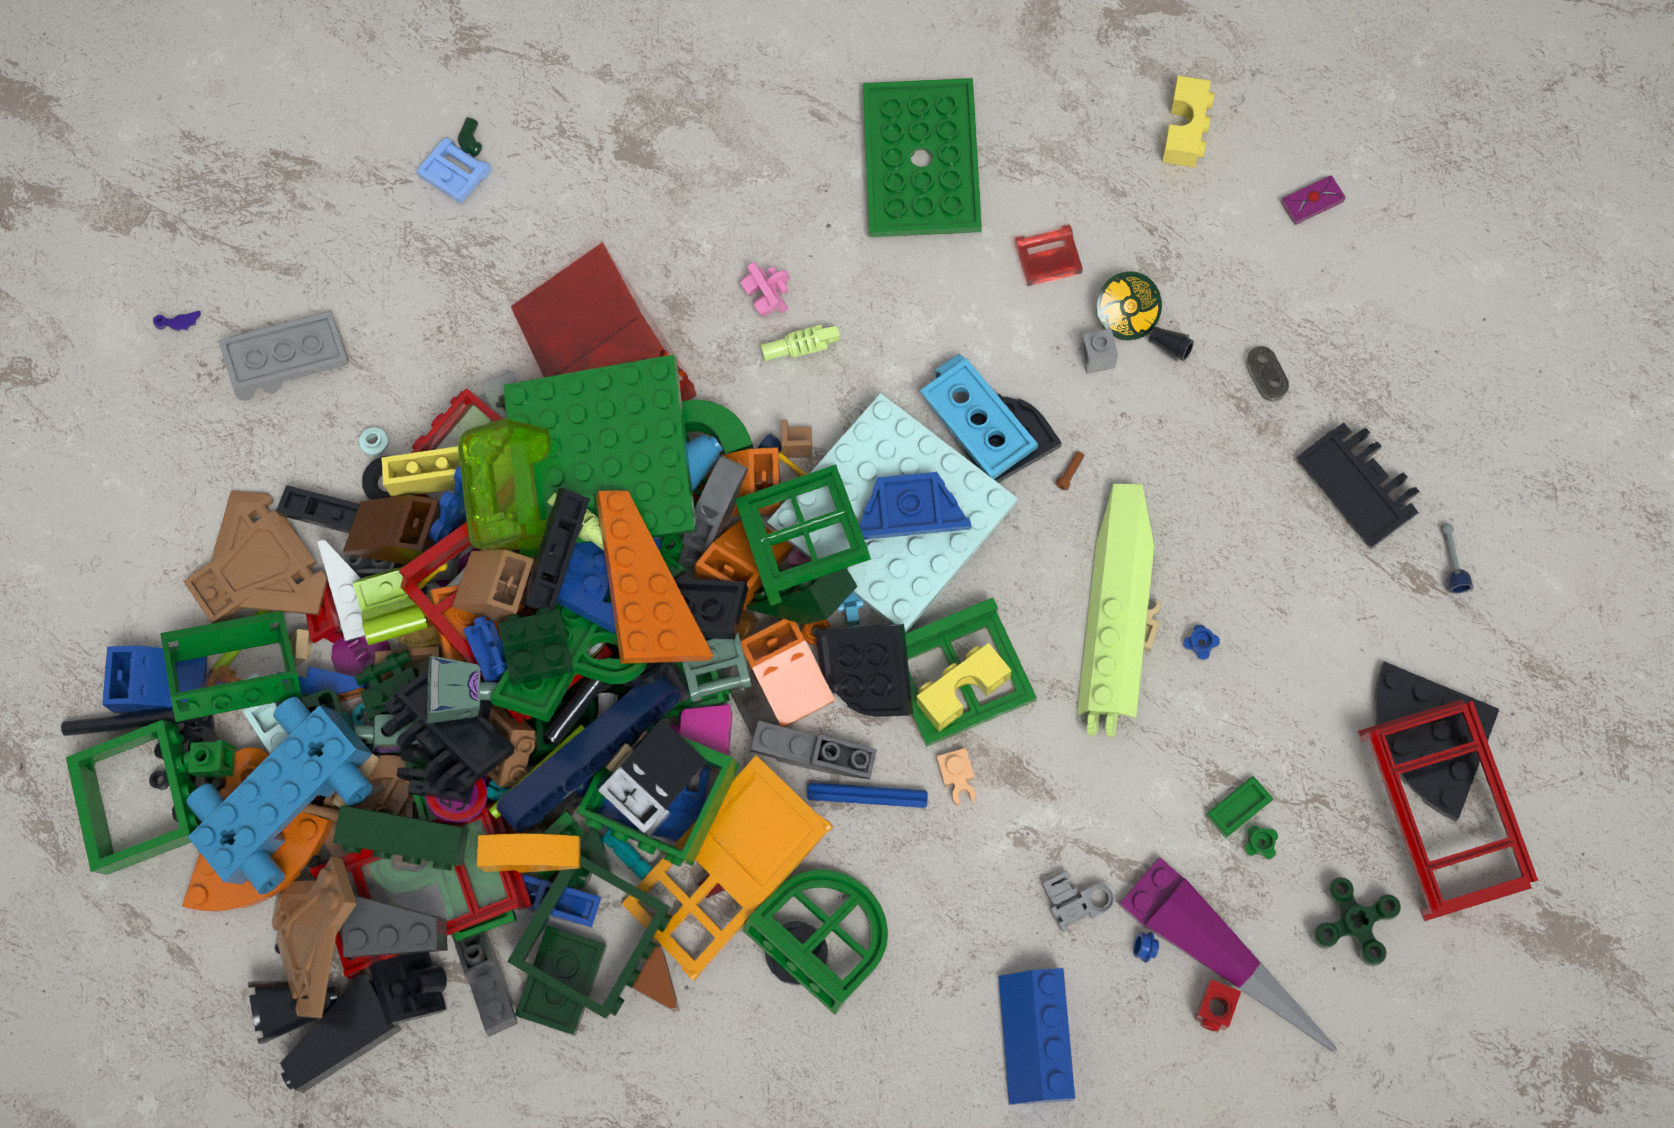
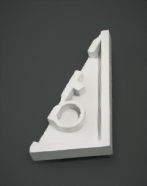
M326 540L317 541L345 641L365 637L362 626V613L352 581L361 578Z

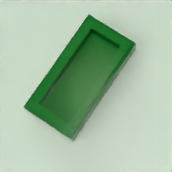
M1253 775L1212 808L1206 816L1220 833L1227 838L1272 802L1273 797Z

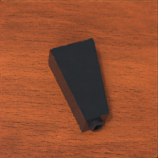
M366 974L358 977L281 1061L280 1064L284 1070L281 1076L290 1090L294 1088L295 1091L304 1093L401 1031L398 1024L387 1026L372 977Z

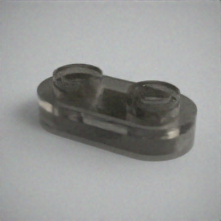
M1264 346L1253 348L1246 359V368L1256 388L1265 400L1270 402L1280 401L1285 397L1289 389L1287 376L1275 353L1270 348ZM1262 356L1267 362L1262 363L1258 361L1257 357ZM1270 382H1278L1279 387L1271 386Z
M576 790L544 816V820L539 826L541 832L543 833L566 811L572 817L581 804L583 797Z

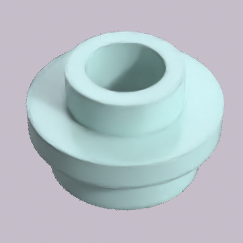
M377 427L366 429L359 438L360 448L364 453L371 456L382 454L389 442L387 434ZM371 438H378L376 443L369 444Z

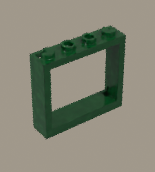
M580 855L581 868L657 910L604 1004L597 1003L525 961L579 869L560 870L507 962L603 1018L608 1019L610 1014L613 1016L617 1015L625 999L620 997L626 986L633 987L641 971L636 969L641 959L648 960L653 949L656 947L657 944L652 940L657 931L664 932L673 916L668 914L671 908L667 904Z

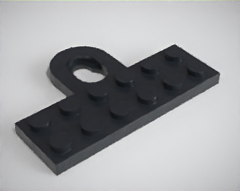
M674 578L704 638L735 640L749 589L746 582ZM613 644L611 649L613 654L609 658L619 659V648ZM671 662L647 663L646 668L638 677L622 684L628 687L651 684L659 680L666 673Z

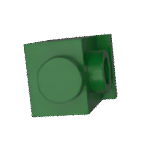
M224 740L191 743L190 751H186L184 754V766L188 769L189 774L198 778L233 777L236 747Z

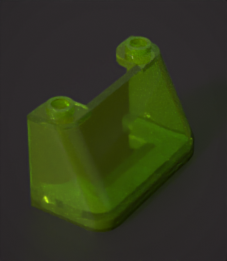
M505 418L465 431L458 441V452L470 543L474 547L484 550L539 549L547 526V519L540 520L533 464L543 461L550 452L549 429Z

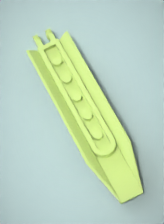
M1113 484L1096 542L1077 715L1089 713L1087 734L1090 736L1097 735L1100 714L1107 715L1105 731L1108 737H1115L1118 715L1137 718L1155 548L1143 484Z

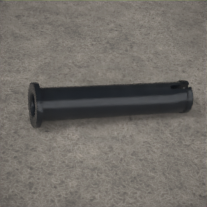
M587 677L543 734L555 744L560 745L561 741L606 683Z

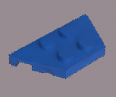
M938 472L878 477L859 525L864 540L971 529L970 519L966 518L953 494L945 487V482Z

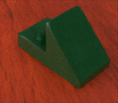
M592 828L580 849V855L613 873L604 842L602 841V835L598 830ZM580 867L569 887L579 890L581 886L585 888L592 877V873Z

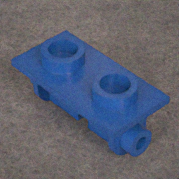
M482 616L473 621L475 625L463 628V631L477 665L480 666L484 682H495L502 678L508 667L503 645L493 620L486 621V618Z

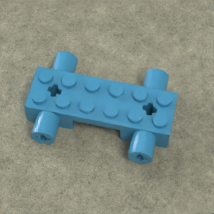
M291 697L282 702L273 714V717L289 736L225 800L212 784H205L193 791L186 801L189 808L202 822L188 836L190 841L223 882L243 884L248 880L260 895L275 890L285 880L284 872L271 858V855L285 842L280 832L317 795L330 797L336 791L348 806H354L360 802L362 803L372 793L373 785L358 769L373 753L336 710L319 705L311 713L298 697Z

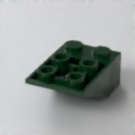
M845 568L779 591L782 602L770 606L764 587H761L754 592L753 595L755 597L746 607L748 610L806 625L828 619L858 586L848 569Z

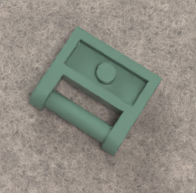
M738 633L735 640L712 639L706 641L713 654L710 661L682 662L693 702L702 700V696L740 686L743 689L752 687ZM733 666L738 667V675L700 685L697 683L696 676Z

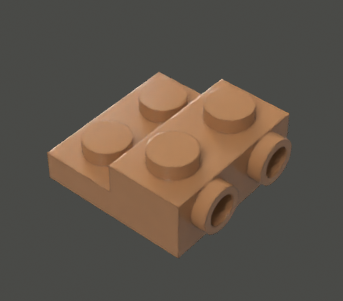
M491 706L488 721L515 747V751L512 756L487 774L499 787H513L528 774L529 755L535 747V730L525 720L519 724L502 707Z

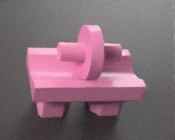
M755 262L747 266L750 273L740 281V284L750 296L760 289L762 290L764 295L753 302L758 313L765 317L775 310L780 313L788 310L789 308L777 291L779 289L781 294H784L789 290L786 286L790 279L788 272L785 270L777 272L775 267H771L768 269V273L771 276L769 277L763 268H758Z

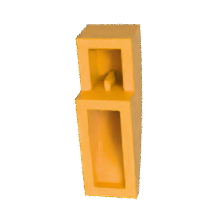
M552 834L478 835L477 867L484 872L516 870L519 873L580 869L581 838L579 836Z

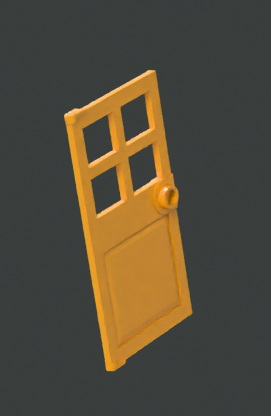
M756 755L732 781L696 857V861L710 874L706 881L689 897L666 873L674 864L667 862L663 857L637 886L640 890L648 893L660 881L683 904L671 918L665 931L661 932L658 930L654 938L682 966L681 969L688 977L695 981L707 965L744 926L747 918L782 884L819 841L833 828L831 822L816 813ZM696 821L677 841L674 847L683 850ZM717 883L743 907L723 930L698 906ZM629 895L622 905L647 929L653 916L639 903V900ZM690 913L715 937L712 943L696 960L671 936Z

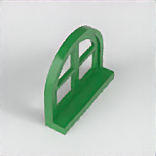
M831 870L806 871L786 880L747 918L742 930L834 1015L837 1014L847 999L876 969L884 955L888 939L885 914L872 892L856 879ZM813 888H829L844 893L849 898L828 917L802 892ZM793 897L823 922L822 926L804 944L798 941L773 918ZM857 905L865 913L870 926L871 938L868 951L838 926ZM832 931L863 958L843 980L812 953Z

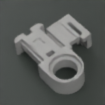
M1068 871L1041 884L1045 888L1053 904L1056 903L1059 908L1057 909L1056 906H1052L1051 913L1063 932L1068 931L1066 926L1087 915L1090 918H1094L1109 910L1114 902L1112 890L1106 885L1096 884L1079 892L1080 898H1078L1076 894L1078 892L1077 888L1072 889L1068 881L1071 879ZM1064 877L1066 878L1065 881L1052 887L1053 884L1063 880ZM1096 889L1103 890L1107 895V903L1102 908L1095 907L1090 900L1092 892Z

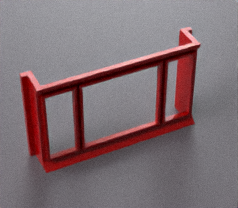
M486 509L399 570V573L403 576L401 589L465 662L477 664L470 646L442 615L453 606L457 591L434 606L417 584L478 540L487 550L505 549L510 551L490 529L493 516ZM605 646L594 659H607L613 653ZM480 672V679L482 682H484V679ZM576 674L568 689L584 676ZM507 709L519 724L525 719L529 720L532 718L531 716Z
M1463 699L1357 731L1361 743L1369 741L1427 904L1426 908L1420 909L1424 921L1532 888L1530 883L1538 881L1473 701L1464 703ZM1455 714H1463L1473 742L1395 765L1385 738L1386 735ZM1476 751L1508 838L1429 861L1399 774ZM1508 847L1512 848L1522 877L1443 901L1433 873L1434 870Z

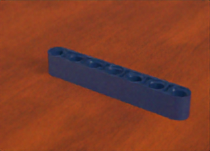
M664 675L651 684L635 686L503 796L497 804V812L515 832L522 833L527 831L605 766L624 743L630 745L644 731L668 713L679 702L681 692Z

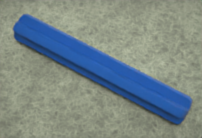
M812 782L809 783L807 789L808 799L816 801L925 808L928 803V792L926 790Z

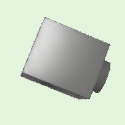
M1112 329L1083 334L1080 349L1087 374L1115 368L1118 352Z

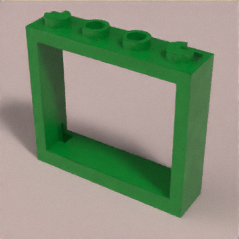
M283 611L160 633L170 698L176 722L281 702L291 697L301 698L297 669ZM279 622V627L270 629L271 623ZM178 641L179 646L169 647L168 642ZM275 643L280 645L286 672L180 692L176 662ZM182 699H188V701L182 702Z
M160 720L66 757L91 872L108 875L192 843L188 836L201 824V821L186 803L188 797L196 788L191 782L188 769L184 766L185 752L182 744L184 735L180 734L178 724ZM159 739L179 829L114 853L94 763Z
M654 724L649 729H647L646 732H648L654 726ZM682 737L706 760L704 764L720 770L683 850L599 814L606 797L598 791L596 786L610 772L605 766L596 772L577 813L586 819L584 824L600 831L602 827H605L612 831L610 836L624 843H627L628 839H632L638 842L637 848L651 855H654L655 851H659L665 854L664 860L678 867H681L682 863L693 866L740 765L730 756Z

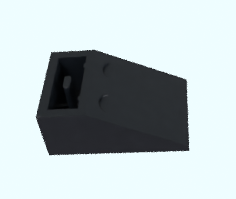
M661 718L596 787L619 811L645 833L667 810L706 760Z

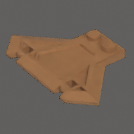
M230 492L211 562L183 581L212 624L226 621L243 608L319 615L328 578L322 570L315 574L311 571V568L317 562L286 518L279 516L276 510L272 512L268 510V507L273 503L268 493ZM259 516L260 519L254 523L252 519ZM302 577L303 581L297 585L295 580Z
M331 857L324 869L320 870L316 881H292L287 888L276 895L272 926L274 930H278L276 940L292 998H298L295 1009L299 1017L322 1018L336 934L357 904L343 859Z

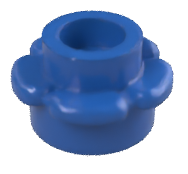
M1148 932V934L1138 933L1133 946L1134 957L1140 958L1147 963L1151 958L1157 956L1159 950V941L1154 939L1152 932Z

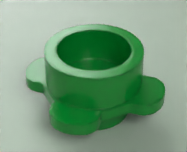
M1251 826L1247 831L1249 842L1245 846L1246 853L1250 856L1257 854L1264 856L1266 859H1272L1276 854L1274 846L1278 839V833L1274 829H1259L1258 826ZM1259 840H1263L1264 845H1260Z

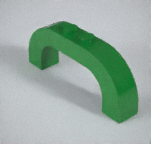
M705 400L682 401L684 425L687 433L699 432L714 436L722 447L724 455L746 449H754L746 427L729 409Z

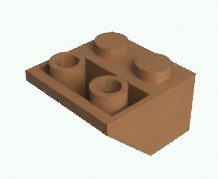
M505 549L471 551L452 607L481 617L484 616L497 622H504L508 616L516 615L534 559Z

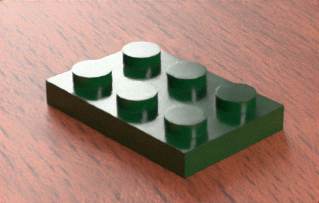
M547 925L533 966L589 997L607 945ZM529 975L515 1015L516 1017L576 1036L585 1007Z

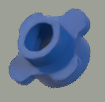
M1196 625L1192 635L1185 638L1183 644L1187 650L1194 651L1199 659L1206 660L1209 658V652L1213 647L1219 645L1220 639L1209 629H1206L1204 625ZM1199 640H1203L1204 644H1199Z

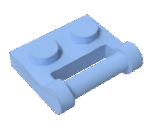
M446 137L438 144L416 172L420 178L462 204L480 181L489 176L492 166L485 161H478L455 146V142ZM450 155L473 171L471 174H468L444 157Z

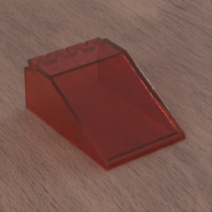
M603 242L511 306L543 377L668 355L676 356ZM677 357L678 374L686 379L689 375Z

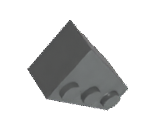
M354 895L357 904L343 924V957L360 958L448 951L447 919Z

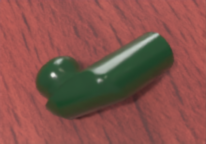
M467 117L458 135V143L464 152L470 153L475 157L482 150V144L476 142L474 137L478 122Z

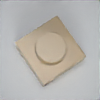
M296 629L289 635L296 666L307 660L311 654L312 642L308 640L309 630Z

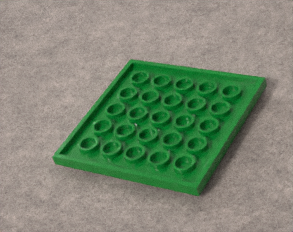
M662 356L503 385L521 555L536 558L547 526L548 514L551 513L553 508L547 501L554 493H558L559 488H566L590 498L587 509L598 518L596 501L598 491H628L652 538L697 531L676 356ZM579 537L577 538V541H576V543H587V542H588V541H583V540H582L581 538H579Z

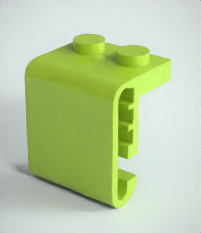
M404 566L352 581L361 609L362 626L368 645L428 628L427 617L400 587L403 576L399 573V570Z

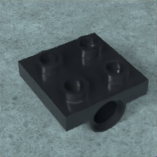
M429 952L381 960L369 966L387 1026L439 1014L447 1009L442 995L447 986L446 973L440 965L433 966Z

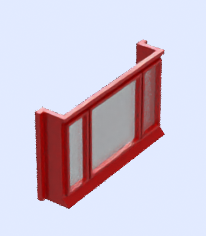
M496 801L493 803L486 802L480 815L468 822L456 824L444 822L439 818L432 820L433 822L470 828L462 866L452 865L451 871L432 868L433 862L422 860L421 865L402 862L403 856L392 854L391 859L373 857V850L363 848L361 854L349 853L339 857L343 859L354 895L447 919V936L511 910H524L533 906L522 873L516 870L484 872L477 867L478 835L508 834L503 817L500 815L496 819L488 810ZM327 863L309 869L315 881L320 870L324 869ZM343 925L336 934L335 944L343 965L344 976H347L348 979L361 975L360 971L368 968L374 962L398 956L343 957Z

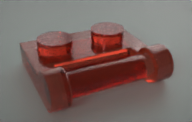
M1070 224L1061 226L1059 230L1026 238L1023 235L1014 238L1027 286L1081 274L1083 271ZM1062 240L1065 245L1030 255L1027 251L1029 248Z

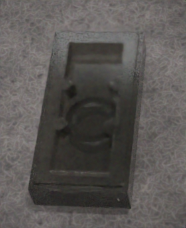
M749 671L752 687L744 689L742 686L732 688V694L730 695L753 738L758 720L774 725H779V722L752 671Z

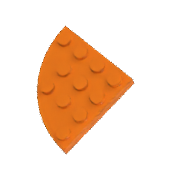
M221 788L220 795L225 800L233 791ZM300 812L280 832L285 842L271 855V858L284 872L285 880L275 890L260 895L248 880L243 884L223 882L200 853L182 907L200 911L222 912L238 908L244 909L275 896L287 888L292 881H295L302 874L300 871L308 864L312 856L318 854L328 836L333 821Z

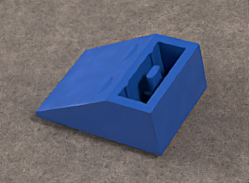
M108 646L102 705L114 713H144L173 709L163 648ZM207 656L176 662L180 692L205 688ZM182 699V702L188 701V699Z

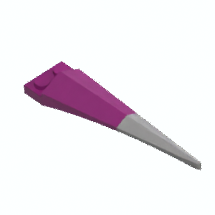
M1161 857L1157 858L1118 905L1140 925L1235 985L1330 1051H1337L1336 1046L1188 880L1178 874Z

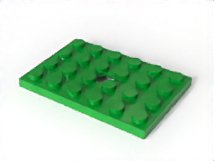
M973 78L863 83L869 237L981 232ZM926 150L933 158L931 163L924 167L914 165L911 157L915 154V151Z

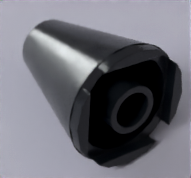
M288 981L248 982V988L255 987V994L249 995L255 1032L262 1030L263 1037L257 1039L259 1045L319 1019L297 1016L295 1007L298 998H292ZM327 985L322 1017L337 1001L335 986L328 987Z

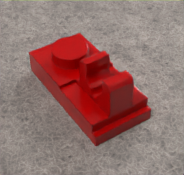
M327 582L319 615L306 614L310 640L313 643L319 642L323 638L335 643L343 638V634L337 631L340 629L341 624L338 619L329 582Z

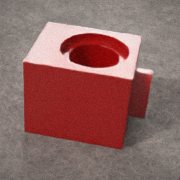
M1211 979L1206 985L1195 1019L1202 1021L1200 1026L1217 1033H1219L1220 1029L1226 1030L1230 1026L1242 991ZM1211 1000H1218L1224 1005L1225 1011L1223 1016H1215L1211 1013L1209 1009Z

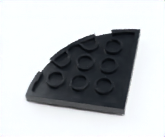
M1387 662L1382 663L1377 677L1374 699L1376 700V725L1463 699L1464 703L1473 701L1488 741L1500 709ZM1462 713L1385 736L1395 765L1473 742ZM1474 751L1399 774V777L1405 785L1408 784L1423 799L1422 801L1438 813L1457 821L1462 812L1480 760L1477 752Z

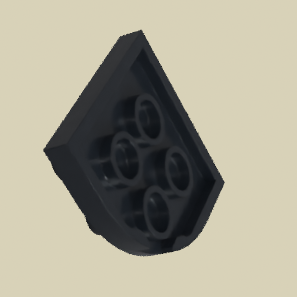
M1001 394L997 395L1038 443V447L996 477L994 480L997 483L1059 449L1062 445V442L1048 421L1034 406L1020 398L1017 400L1003 397ZM976 413L971 416L970 420L975 425H982L987 421V418L981 413ZM950 432L953 439L955 440V442L957 443V445L959 446L967 460H969L971 463H973L980 469V467L975 463L971 456L966 452V450ZM993 435L988 439V442L994 447H1000L1005 443V440L1000 435Z
M904 624L832 627L816 630L822 675L833 694L836 693L848 704V708L873 717L909 716L913 714Z

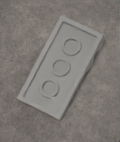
M331 311L218 340L235 395L243 401L249 400L253 396L255 389L263 388L266 393L273 394L279 390L281 382L348 365Z

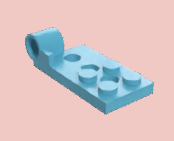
M960 354L955 355L935 369L934 374L937 379L920 390L921 395L980 469L993 480L1038 447V443L969 360ZM957 392H964L968 395L969 399L965 403H957L952 397ZM976 413H981L987 418V421L982 425H975L971 422L970 418ZM993 435H1000L1004 438L1005 443L1000 447H994L990 445L988 439Z

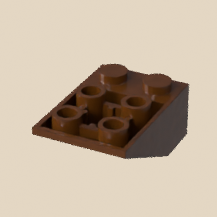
M414 495L361 501L343 553L407 565L435 545L434 540L430 538V530L434 522L441 516L440 501Z

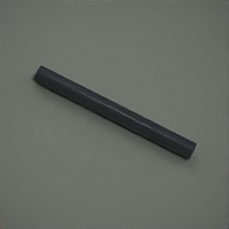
M173 709L63 721L61 732L64 736L135 729L145 727L160 720H166L175 724L206 721L208 716L176 722Z

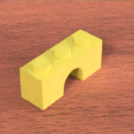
M1184 76L1177 77L1171 114L1181 115L1189 123L1183 126L1169 125L1163 163L1195 168L1198 157H1204L1206 141L1201 140L1202 133H1208L1210 117L1205 116L1206 109L1212 108L1214 92H1209L1210 80Z
M989 643L982 648L976 646L967 653L965 661L959 665L956 663L950 665L942 672V678L935 683L929 681L918 690L919 695H917L916 704L938 732L963 714V705L955 695L959 687L966 684L975 685L987 697L1010 680L1011 669Z

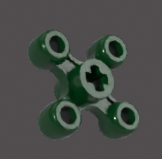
M1337 877L1327 886V894L1340 907L1341 917L1335 923L1325 922L1315 927L1312 934L1313 941L1318 947L1327 949L1333 947L1341 937H1352L1359 944V955L1363 963L1368 966H1378L1384 962L1387 951L1385 946L1373 936V925L1378 920L1388 921L1397 917L1401 911L1400 901L1395 896L1386 894L1379 897L1372 906H1361L1354 899V888L1350 880L1344 877ZM1336 886H1341L1344 889V894H1339ZM1384 903L1390 905L1391 912H1388L1384 909ZM1355 915L1360 917L1358 922L1363 923L1358 928L1353 926L1355 921L1350 920ZM1322 931L1328 932L1330 940H1325L1322 937ZM1370 948L1376 951V958L1370 956Z

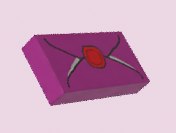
M1330 175L1284 197L1281 204L1293 223L1297 225L1343 203L1346 197L1333 176Z

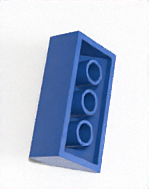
M1064 968L1029 970L999 976L1009 1105L1073 1101L1075 1099Z

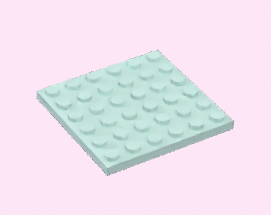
M881 393L810 472L837 465L859 525L878 477L938 472L945 482V487L953 494L966 518L970 519V530L867 539L865 543L871 560L847 568L858 586L852 593L891 624H904L905 634L1018 502L1016 496ZM828 486L796 496L804 521L836 511ZM787 499L767 521V525L775 532L799 524L791 499ZM841 522L809 533L818 559L850 548ZM803 535L788 540L790 544L812 560Z

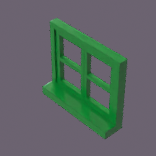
M836 464L735 499L770 606L782 602L779 594L781 590L871 560ZM828 486L836 511L804 521L796 496ZM791 499L799 524L767 534L759 509ZM841 522L850 548L818 559L809 533ZM803 535L812 561L780 572L771 546Z
M993 597L905 634L908 660L941 647L950 666L954 663L957 665L961 664L951 642L987 627L1000 657L1011 669L1010 679L1016 690L1013 693L980 706L971 685H962L959 688L970 711L963 713L938 732L916 704L919 693L909 671L913 705L912 717L926 747L1037 700L1035 692L997 613L998 607Z

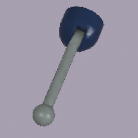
M1446 523L1442 526L1441 531L1446 535L1454 569L1447 578L1448 589L1450 593H1464L1473 588L1472 578L1467 571L1459 568L1452 537L1454 528L1451 524Z

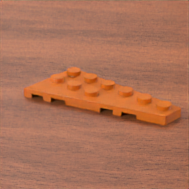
M598 491L596 501L621 664L710 661L713 654L629 492Z

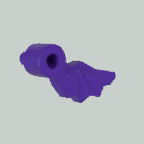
M196 311L177 315L174 319H167L162 315H157L153 318V323L158 330H163L168 326L178 332L182 329L187 331L190 326L196 325V320L200 318L201 312Z

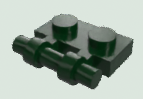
M408 649L400 653L393 652L386 656V660L376 665L371 663L365 666L362 672L355 675V680L359 686L369 682L371 687L361 692L369 720L373 721L375 715L390 714L384 708V703L395 696V692L420 676L418 670L414 667L407 670L404 664L413 659ZM392 670L394 676L383 681L381 675Z

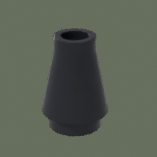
M1157 326L1152 330L1149 337V342L1155 344L1175 361L1178 359L1185 361L1194 345V340L1190 339L1188 334L1162 329Z

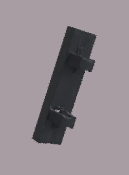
M286 485L276 512L279 516L350 533L360 504Z
M566 488L558 489L552 511L548 514L547 526L532 571H530L527 579L528 584L521 602L522 605L535 610L550 608L554 611L590 498ZM543 573H546V574H548V575H551L552 577H550V576H544V575H542V574H543Z

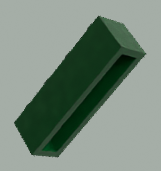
M340 805L333 843L343 845L342 851L361 854L363 848L373 850V857L391 859L392 854L403 856L402 862L421 865L422 860L433 862L432 868L451 871L452 865L462 866L470 828Z

